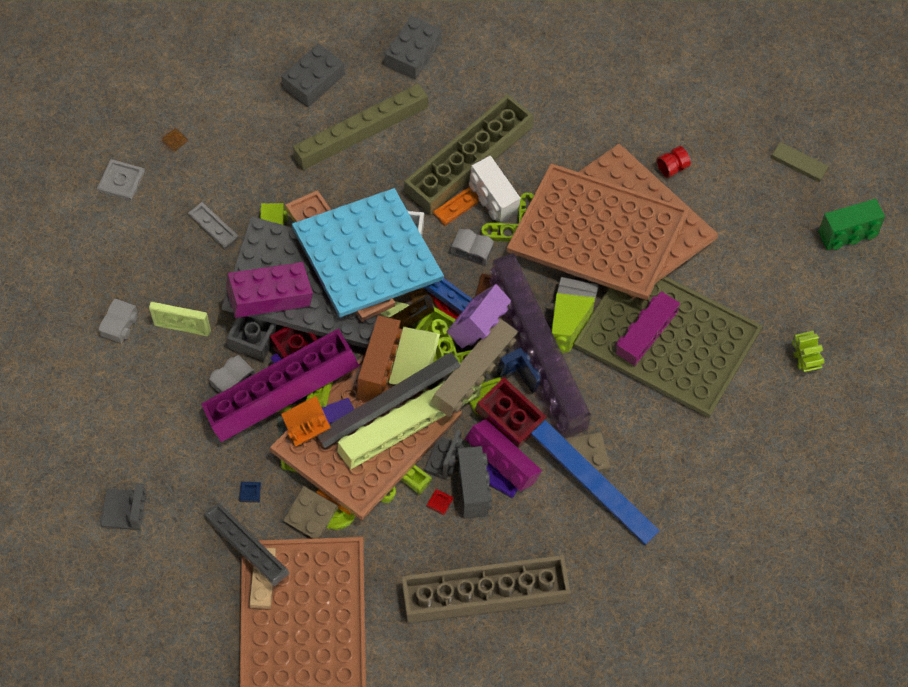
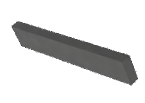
M217 503L203 514L205 519L273 586L290 574L288 569L220 503Z

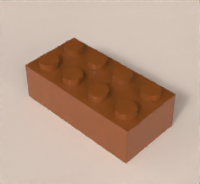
M378 315L358 377L357 400L368 402L387 390V382L390 381L391 369L395 362L403 330L400 329V320Z

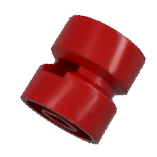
M678 146L672 149L671 153L666 152L656 159L659 170L666 178L691 166L690 157L682 146Z

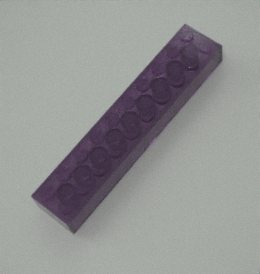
M512 253L493 260L492 268L490 269L492 277H490L491 285L497 284L511 300L505 315L508 320L511 319L512 327L518 331L520 347L528 353L531 365L541 375L542 394L545 400H549L551 404L549 406L553 417L556 416L559 421L557 422L559 431L564 433L566 438L587 431L591 414L515 254Z

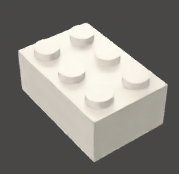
M488 156L472 165L469 186L473 192L478 194L480 203L487 207L491 219L496 220L497 223H503L518 215L521 198L493 158Z

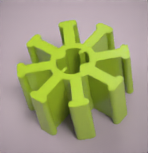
M814 331L796 334L792 340V345L796 350L793 352L794 358H798L797 366L799 370L802 369L803 373L821 369V364H824V358L820 354L823 351V347L818 345L819 336L814 334Z

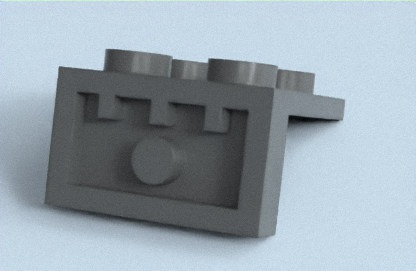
M457 430L453 441L441 437L436 442L426 465L425 473L445 480L448 479L449 474L453 475L456 468L455 460L458 457V448H463L461 431Z
M136 483L135 490L107 489L101 526L141 530L147 495L144 484Z

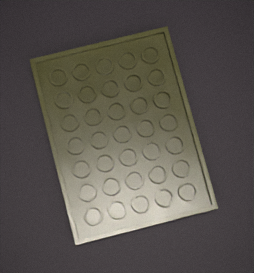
M665 276L655 283L648 300L639 297L632 299L627 293L609 288L576 339L574 347L710 418L763 326ZM662 291L680 303L679 311L637 365L633 366L616 354V343L621 336L625 337L628 333L627 329L630 324L637 322L640 312L649 307L648 304L654 295L658 296Z

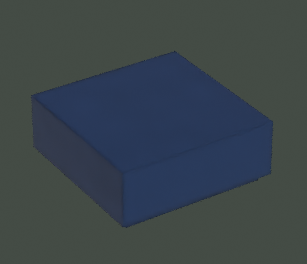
M241 482L240 502L260 503L261 482Z

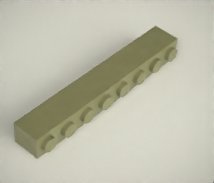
M418 83L294 145V158L302 170H305L427 109L428 96Z

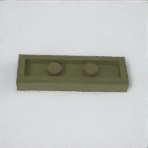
M782 142L779 143L771 156L772 159L819 183L829 168L828 165Z

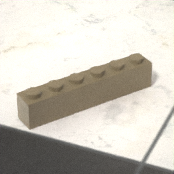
M499 318V322L490 329V334L478 342L460 363L461 366L454 370L435 392L430 404L448 417L453 412H459L464 404L462 403L463 400H469L475 391L473 390L474 387H480L485 380V374H491L496 367V361H500V358L506 355L507 352L505 351L507 348L512 349L516 344L517 340L515 337L518 331Z

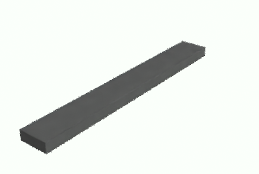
M451 352L331 423L329 430L317 435L318 439L325 448L456 370L461 366L459 361Z

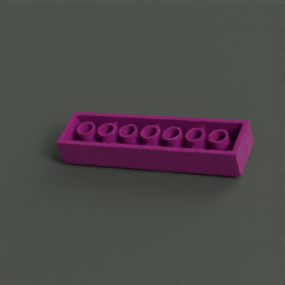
M338 328L201 403L211 427L222 442L344 374L351 372L360 365Z

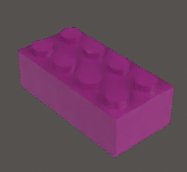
M303 262L230 272L227 275L226 289L235 318L309 307L311 304L313 292Z

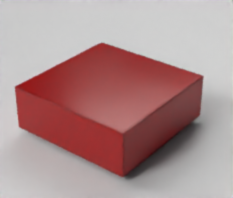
M436 489L427 503V507L445 515L454 497Z

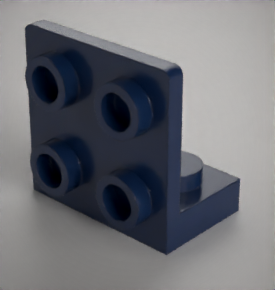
M522 348L500 358L496 370L500 377L504 375L510 376L517 369L532 394L537 391L541 381L539 371L533 368L528 353L523 352Z

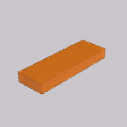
M469 186L433 211V214L446 226L479 203V196Z

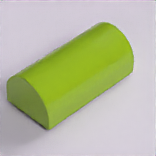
M414 465L401 481L420 495L429 486L432 477Z

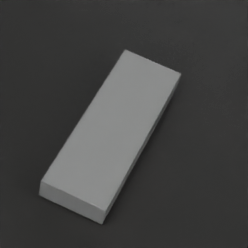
M203 202L188 212V216L225 250L239 239V236Z

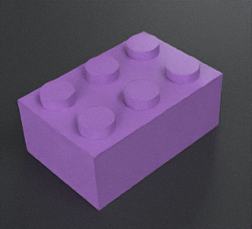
M495 284L474 297L446 332L461 348L467 345L472 346L479 338L484 339L490 334L491 331L489 329L499 322L498 317L508 310L507 306L511 300Z

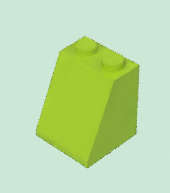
M556 294L550 351H554L557 354L570 352L576 339L593 314L595 297Z

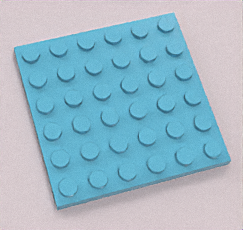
M395 188L292 223V229L339 318L436 283L444 278L442 271Z

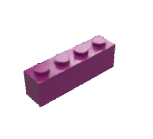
M662 291L658 296L654 295L648 304L649 307L640 312L637 322H632L627 329L628 333L625 337L621 336L616 343V354L633 366L637 365L679 311L680 303Z
M487 419L473 425L465 438L472 447L482 446L483 453L487 454V461L520 492L532 486L542 472L533 461Z

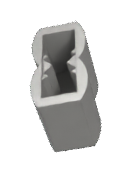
M459 229L451 246V254L486 266L494 248V241L489 236L476 235L470 229Z
M114 299L107 315L100 324L98 330L100 336L118 343H122L124 339H127L130 335L132 323H136L139 316L136 306Z
M239 355L234 358L231 357L226 361L224 367L216 369L211 373L209 378L210 385L218 393H221L254 375V369Z

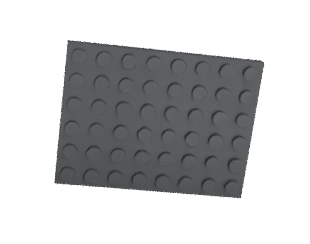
M251 216L233 272L303 262L313 295L309 307L250 315L248 317L313 333L322 337L339 328L348 344L367 349L378 315L361 322L355 312L339 318L292 227ZM226 292L222 310L233 312L228 292Z

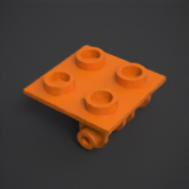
M317 396L281 414L288 429L287 433L292 438L295 446L331 428Z

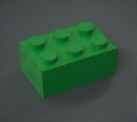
M875 198L824 213L818 233L827 250H837L846 244L854 245L863 239L871 240L877 237L885 215Z

